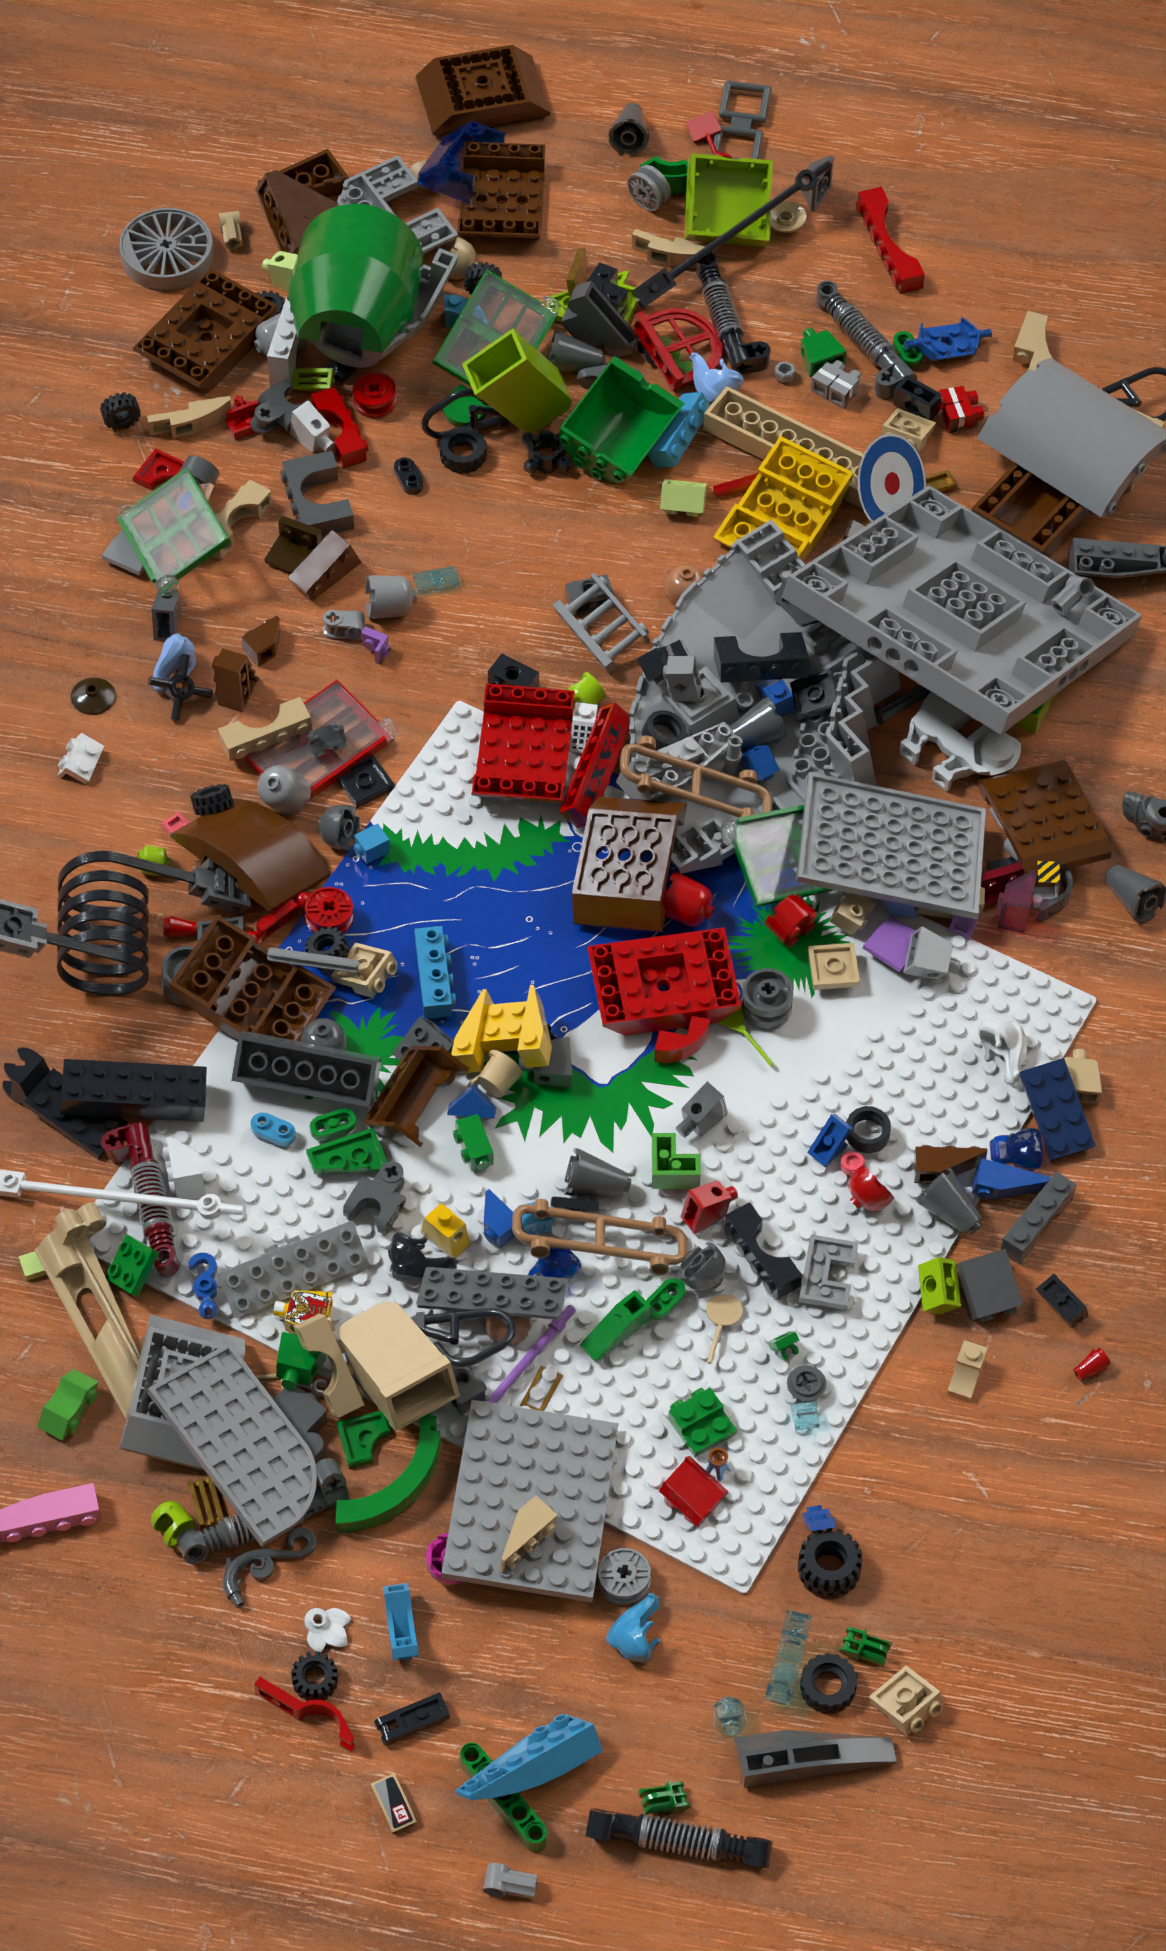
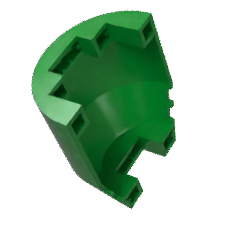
M365 204L336 206L322 212L311 221L301 239L287 291V300L290 302V311L294 316L293 323L297 338L319 342L324 321L363 328L361 350L382 353L391 344L397 332L400 333L403 330L404 324L412 320L424 269V256L420 242L404 221L384 209Z

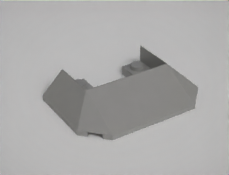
M397 155L346 179L337 204L338 206L345 204L371 205L394 214L386 202L419 187V183L400 156ZM439 208L406 223L418 238L423 254L459 237Z

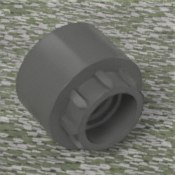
M194 455L186 458L179 471L181 472L187 467L197 484L211 483L214 485L220 475L218 469L212 463Z

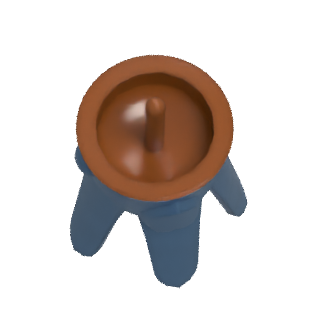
M723 1448L712 1449L706 1462L708 1463L706 1471L710 1474L713 1468H715L718 1481L723 1480L724 1466L728 1472H731L727 1461V1451Z

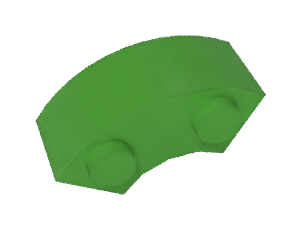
M75 1369L64 1375L54 1395L43 1407L37 1428L60 1440H64L69 1434H75L80 1425L79 1421L88 1406L92 1405L98 1396L96 1388L99 1381Z

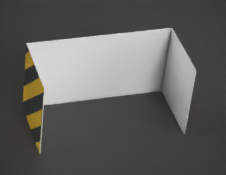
M1037 861L1038 882L1055 883V886L1033 887L1034 908L1039 907L1042 899L1058 897L1060 886L1059 862Z

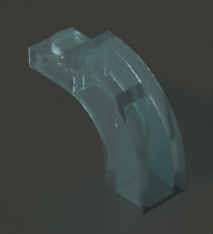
M787 1610L764 1700L790 1706L807 1644L812 1616Z

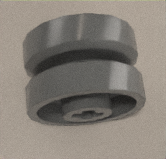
M182 946L171 950L162 961L161 988L163 994L169 1001L181 1006L188 1005L169 987V984L194 949L191 946Z
M763 968L751 973L743 983L742 1012L744 1017L752 1025L759 1028L771 1029L785 1023L792 1013L794 987L791 979L776 969Z

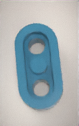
M258 1113L251 1119V1131L261 1139L282 1147L291 1145L296 1139L295 1127L290 1122L268 1113ZM281 1130H287L286 1133H280Z

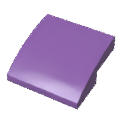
M890 916L870 936L862 949L898 972H901L905 967L911 934L915 930Z

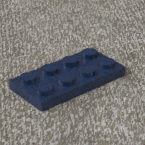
M1061 1058L1019 1072V1077L1050 1162L1095 1148L1093 1136L1065 1059Z

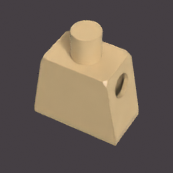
M1075 1049L1073 1051V1058L1065 1057L1064 1059L1080 1103L1099 1105L1102 1089L1098 1062L1087 1059L1086 1050Z

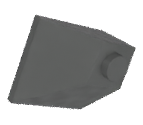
M831 155L810 163L807 168L813 171L827 160L832 164L830 169L817 177L814 188L807 192L802 191L810 210L815 212L832 186L834 157ZM802 178V183L807 185V180Z

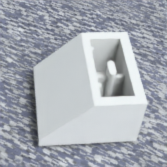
M166 1137L168 1147H163L171 1194L176 1193V1197L180 1199L192 1200L205 1196V1188L199 1153L172 1137Z

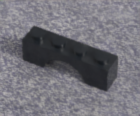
M749 1202L726 1214L723 1228L726 1235L730 1239L733 1238L736 1242L741 1256H746L749 1260L753 1273L755 1275L759 1274L762 1278L766 1291L772 1293L776 1299H779L801 1287L802 1274L789 1256L774 1257L765 1253L759 1247L756 1239L762 1232L763 1220Z

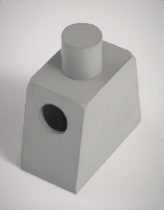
M920 927L911 934L903 973L938 980L946 975L948 971L956 974L961 962L951 958L953 946L950 942L927 928Z

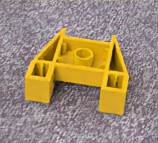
M530 985L528 999L525 1002L494 1004L487 989L482 990L454 1039L451 1054L469 1067L468 1072L460 1073L481 1072L485 1055L491 1050L499 1052L517 1050L526 1068L549 1066L552 1045L543 1003L534 985Z

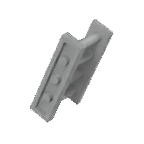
M593 572L590 575L594 582L591 588L572 603L564 605L558 600L553 604V607L560 618L606 672L611 674L616 670L613 664L614 658L640 637L648 644L650 642L647 636L649 631L642 622L638 624L609 591L608 587L610 586L602 576L598 578ZM601 591L608 600L583 620L579 619L577 621L573 616L575 611ZM614 606L621 615L597 635L593 634L590 636L587 632L588 626ZM628 622L634 631L609 651H603L599 647L602 645L601 642Z

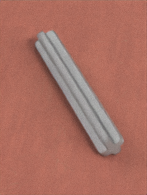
M269 948L267 960L272 962L357 973L359 970V960L278 948Z

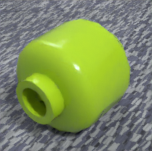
M146 845L142 850L139 849L137 858L170 866L171 857L167 856L165 848ZM140 870L142 874L161 876L158 874Z

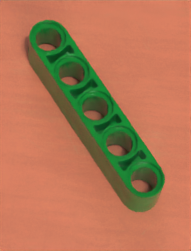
M467 1743L460 1750L461 1768L470 1779L493 1762L477 1743ZM469 1755L478 1757L474 1762L467 1761L465 1758ZM519 1793L509 1794L510 1798L506 1801H501L497 1797L487 1799L529 1851L540 1852L546 1847L547 1828ZM517 1813L524 1814L526 1818L523 1820H515L513 1816ZM533 1833L542 1835L539 1840H532L529 1836Z

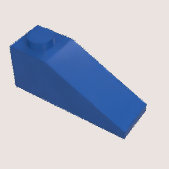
M982 1158L976 1167L971 1193L983 1199H1000L1040 1192L1051 1177Z

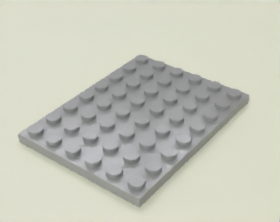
M809 772L796 882L977 919L979 914L986 809Z
M472 1400L441 1578L592 1602L619 1423ZM534 1496H537L558 1515L557 1528L550 1537L541 1539L533 1552H526L514 1568H508L505 1572L501 1573V1558L517 1512Z

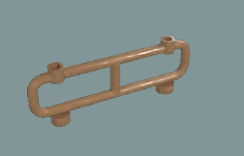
M642 736L638 739V744H628L622 749L620 757L621 772L627 780L638 784L637 790L641 793H648L651 789L739 818L756 814L751 808L741 809L702 796L701 779L702 776L760 795L763 799V813L772 811L771 795L766 788L757 784L758 775L753 770H743L740 772L739 778L656 751V739L652 736ZM630 753H636L693 772L692 792L653 780L649 774L638 775L633 773L629 768Z
M545 1199L535 1200L534 1205L523 1204L518 1206L512 1216L513 1234L521 1242L531 1244L530 1253L535 1258L549 1256L550 1247L647 1261L650 1262V1272L653 1275L662 1276L669 1272V1265L682 1263L688 1253V1241L685 1233L676 1226L667 1225L666 1219L662 1216L654 1217L652 1222L552 1208L548 1207L549 1203ZM524 1214H533L538 1219L553 1217L594 1223L595 1244L527 1234L522 1230V1216ZM605 1225L648 1231L658 1237L665 1234L673 1235L678 1240V1254L667 1255L606 1246Z

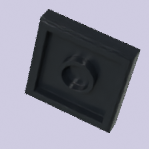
M832 668L810 675L809 678H801L790 682L799 722L832 710L833 702H836L837 685Z
M373 754L350 768V772L337 778V782L356 808L391 792L395 787V784Z

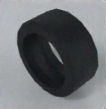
M666 710L653 712L646 720L642 729V736H652L656 739V751L685 739L687 735L686 725L683 720L675 713ZM653 725L668 727L672 730L676 739L667 740L660 737L653 729Z
M863 1106L850 1113L846 1123L853 1127L846 1139L852 1148L862 1153H875L887 1145L890 1139L891 1122L886 1113L873 1106ZM870 1120L881 1126L882 1133L877 1138L864 1139L854 1132V1126L860 1121Z

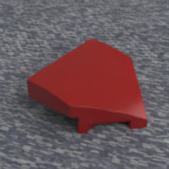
M237 395L234 399V405L230 410H227L226 424L235 440L256 433L251 428V421L255 416V409L260 405L257 400L254 402L243 400V396Z

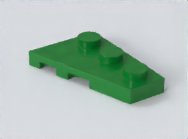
M374 1128L306 1149V1155L314 1174L378 1172L381 1166L387 1162Z

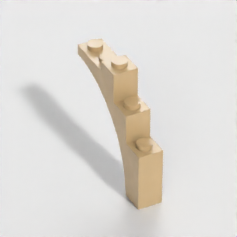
M1027 311L1014 346L1012 361L1030 365L1029 369L1032 371L1037 369L1036 366L1039 362L1052 358L1045 336L1047 315Z

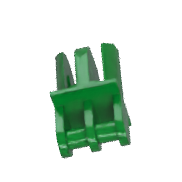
M847 1627V1637L843 1638L844 1646L840 1647L839 1652L855 1658L856 1662L862 1659L885 1666L888 1650H890L892 1642L866 1634L867 1629L862 1631ZM854 1637L860 1638V1639H862V1640H861V1641L856 1640V1639H854Z
M669 1780L662 1786L639 1789V1797L643 1798L641 1803L642 1807L645 1808L644 1814L666 1812L668 1816L672 1812L689 1809L691 1806L690 1803L686 1802L687 1793L683 1792L684 1783L682 1781L671 1783Z

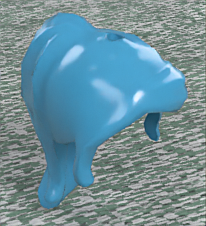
M649 1593L640 1603L627 1609L610 1627L606 1635V1641L613 1649L618 1650L624 1658L635 1662H648L650 1660L651 1653L660 1642V1639L655 1638L648 1644L645 1635L654 1623L653 1621L647 1622V1619L658 1611L660 1605L659 1596Z

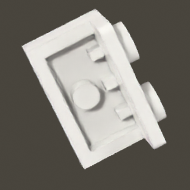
M83 733L79 734L75 739L71 738L66 746V750H68L67 755H64L58 764L60 770L57 776L62 778L65 774H68L78 781L87 784L104 746Z

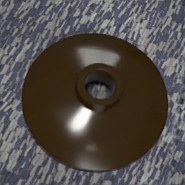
M91 677L83 679L71 691L73 706L84 714L95 715L103 713L112 706L115 700L113 686L102 678Z

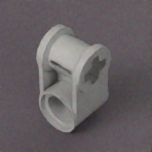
M329 610L323 615V622L325 623L323 634L329 639H361V632L365 627V616L362 612L356 610Z

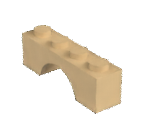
M249 480L244 486L239 488L234 498L226 503L225 508L219 514H216L231 543L213 555L214 557L222 561L234 547L233 532L230 528L235 522L248 517L260 518L272 505L271 490ZM209 525L203 528L199 534L200 549L205 550L217 541Z
M301 697L280 704L278 717L266 727L251 728L236 721L218 728L219 741L229 761L241 759L250 753L262 751L268 746L285 742L291 737L303 735L312 730L311 716Z
M319 1313L294 1325L293 1327L302 1348L307 1351L323 1352L331 1363L332 1378L330 1384L323 1392L331 1414L339 1418L364 1406L362 1400L364 1397L363 1390L359 1384H355L352 1378L355 1375L354 1370L342 1355L345 1353L341 1341L335 1339L333 1334L335 1327L330 1317L326 1318L325 1315Z

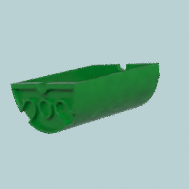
M614 356L559 428V441L573 459V463L577 467L591 473L593 478L622 483L632 476L685 403L656 383H648L644 375Z

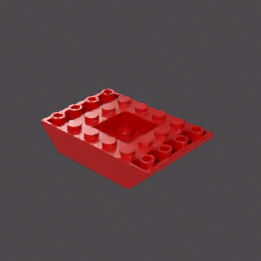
M725 928L587 946L602 1026L628 1036L657 1032L659 1030L686 1028L690 1026L692 1016L710 1019V1024H715L741 1008ZM660 985H667L670 989L667 991H660L657 987Z

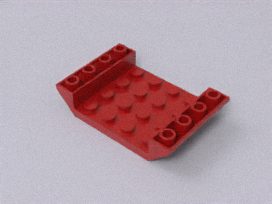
M486 684L483 701L484 714L476 775L474 774L472 796L562 803L570 750L575 691Z

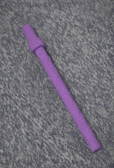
M568 1305L562 1312L559 1320H552L548 1324L549 1328L485 1402L498 1403L553 1337L563 1331L566 1327L565 1323L576 1312L573 1306Z

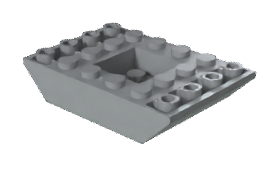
M150 1315L119 1449L205 1471L148 1395L147 1391L152 1385L229 1342L241 1358L244 1359L245 1339Z

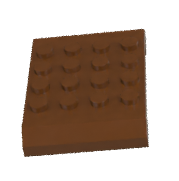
M1058 760L978 780L977 786L984 800L989 801L1018 857L1017 862H1021L1023 866V875H1027L1025 879L1038 876L1037 861L1059 862L1061 871L1111 858L1112 851L1109 839L1067 761Z

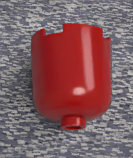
M677 871L674 872L669 879L672 881L669 890L665 889L662 902L666 910V917L689 927L700 925L705 918L709 920L715 910V907L712 906L713 895L710 889Z

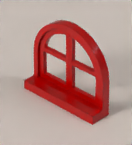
M668 308L647 316L643 311L635 314L631 326L672 391L694 383L693 371L685 374L681 373L671 357V353L686 349L691 356L694 353L691 346L709 340L711 355L706 363L709 370L717 368L722 356V342L719 341L718 333H716L717 330L713 324L702 315L683 308ZM674 320L691 323L703 333L686 339ZM668 321L680 341L665 347L653 326Z

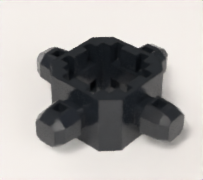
M546 430L541 431L535 436L526 432L521 437L522 443L528 448V460L524 463V470L527 473L540 470L542 473L547 474L553 473L557 468L566 472L571 469L572 462L566 457V450L559 441V433L555 435L551 431ZM540 447L542 449L552 447V451H554L553 457L551 455L542 457V454L539 452Z

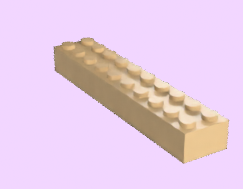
M728 386L725 387L704 413L703 430L763 460L778 438L782 436L854 472L843 500L863 509L858 493V471L863 453Z

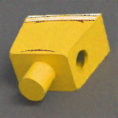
M439 1204L424 1218L421 1234L447 1256L456 1259L470 1246L466 1224L445 1205Z

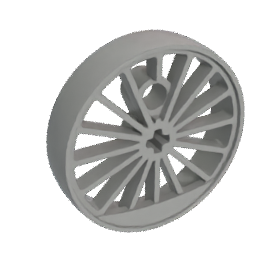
M160 208L147 211L127 224L120 237L119 252L124 271L135 283L152 290L173 291L188 287L200 280L212 265L214 246L208 226L198 216L181 209ZM160 226H167L165 237ZM171 226H176V228L170 235ZM156 227L159 236L151 228ZM202 241H204V242L206 243V244H196V243L202 242ZM196 252H205V254L202 256L196 254ZM185 258L196 261L198 263L193 266ZM176 259L187 270L179 272L174 260ZM152 261V263L149 265V267H148L147 270L145 271V270L143 269V266H145L146 264H148L149 262ZM161 261V274H152L157 265L159 264V262ZM166 263H171L175 274L165 275Z

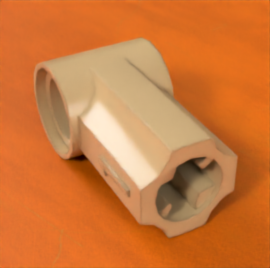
M239 211L218 213L225 248H229L231 251L238 250L240 246H243Z

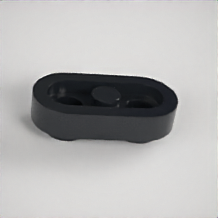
M406 457L397 459L394 463V474L403 491L410 495L420 493L423 490V478L414 461Z

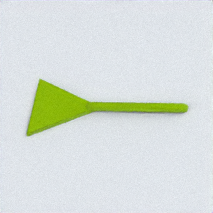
M742 1007L718 1022L723 1026L744 1034L771 1067L774 1066L772 1060L746 1031Z

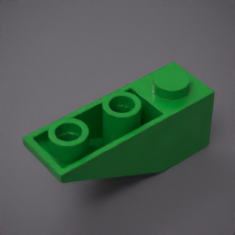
M636 1290L632 1291L611 1309L580 1343V1347L597 1362L651 1320V1305Z

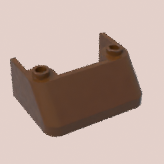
M412 1046L406 1051L367 1113L364 1123L370 1128H374L378 1133L403 1146L421 1148L423 1143L418 1140L419 1127L415 1123L436 1089L450 1085L456 1077V1072H468L469 1067L443 1047Z

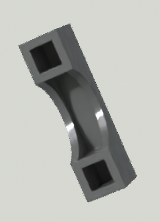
M1058 1172L1053 1175L1003 1237L1001 1250L1006 1249L1008 1258L1021 1265L1033 1250L1040 1234L1049 1221L1056 1214L1061 1215L1073 1200L1076 1183Z

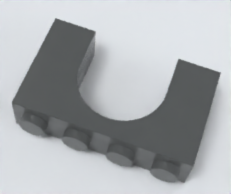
M332 451L282 462L283 470L280 471L282 484L286 483L287 485L285 493L287 499L292 500L290 508L292 515L297 516L296 521L321 529V536L328 535L332 530L338 533L354 529V515L348 499L327 504H315L303 496L309 488L315 485L338 480V468Z

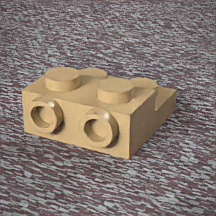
M897 408L883 424L880 436L884 434L901 435L910 441L917 452L920 453L926 445L927 438L934 431L936 422Z
M355 943L349 953H347V958L359 960L358 972L350 973L335 970L331 978L335 983L352 987L357 994L373 998L377 992L383 991L385 981L389 975L393 976L396 973L398 963L390 951Z
M908 1666L903 1667L869 1696L871 1704L887 1715L889 1722L906 1736L911 1732H919L924 1726V1721L930 1716H938L944 1705L941 1692Z

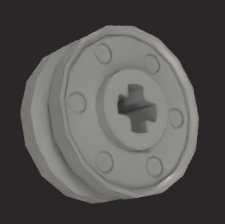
M643 165L627 179L630 195L645 210L656 211L671 197L669 183L661 172L653 166Z
M619 1548L610 1551L602 1558L598 1566V1586L601 1594L609 1602L619 1606H630L646 1597L651 1585V1568L648 1560L640 1552L631 1548Z

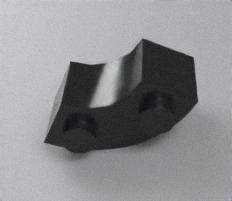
M679 639L664 647L655 648L637 658L648 682H655L658 685L667 680L663 676V667L667 665L668 656H690L682 640Z

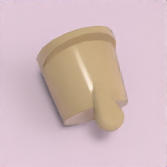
M491 1050L488 1053L489 1061L481 1073L468 1083V1088L474 1083L477 1086L480 1084L488 1093L500 1098L523 1075V1071L507 1055L497 1050Z

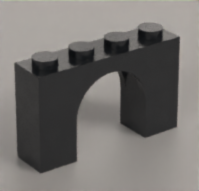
M802 632L780 633L779 652L770 656H752L744 653L738 646L736 636L714 637V660L721 683L809 678L810 658Z

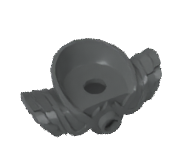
M1127 791L1122 801L1123 815L1129 822L1135 824L1143 836L1162 840L1166 843V801L1157 799L1154 796L1138 794L1135 791Z

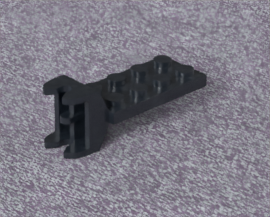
M25 1047L18 1048L19 1059L25 1065L17 1066L14 1063H4V1072L11 1080L3 1081L2 1088L5 1094L17 1104L23 1103L25 1107L99 1160L105 1153L101 1145L102 1136L110 1130L127 1126L128 1122L122 1117L61 1114L63 1074L54 1068L50 1071L45 1059L35 1051Z

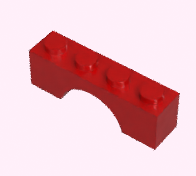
M335 387L311 394V403L329 424L337 426L342 431L334 439L335 454L342 468L367 461L366 452L369 451L368 444L365 439H361L359 426L353 423L350 409L345 408L342 394H338Z

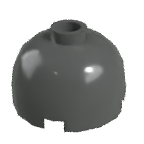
M335 805L323 813L318 821V829L325 844L337 850H350L349 844L352 840L355 841L354 835L360 831V818L355 816L354 811H357L355 807Z
M328 1018L312 1021L304 1028L301 1034V1042L347 1051V1037L343 1028L337 1022Z
M705 1243L708 1247L704 1249L700 1247L695 1248L681 1263L680 1266L683 1270L682 1273L678 1272V1276L691 1289L706 1291L711 1288H717L722 1284L727 1264L725 1257L714 1243Z

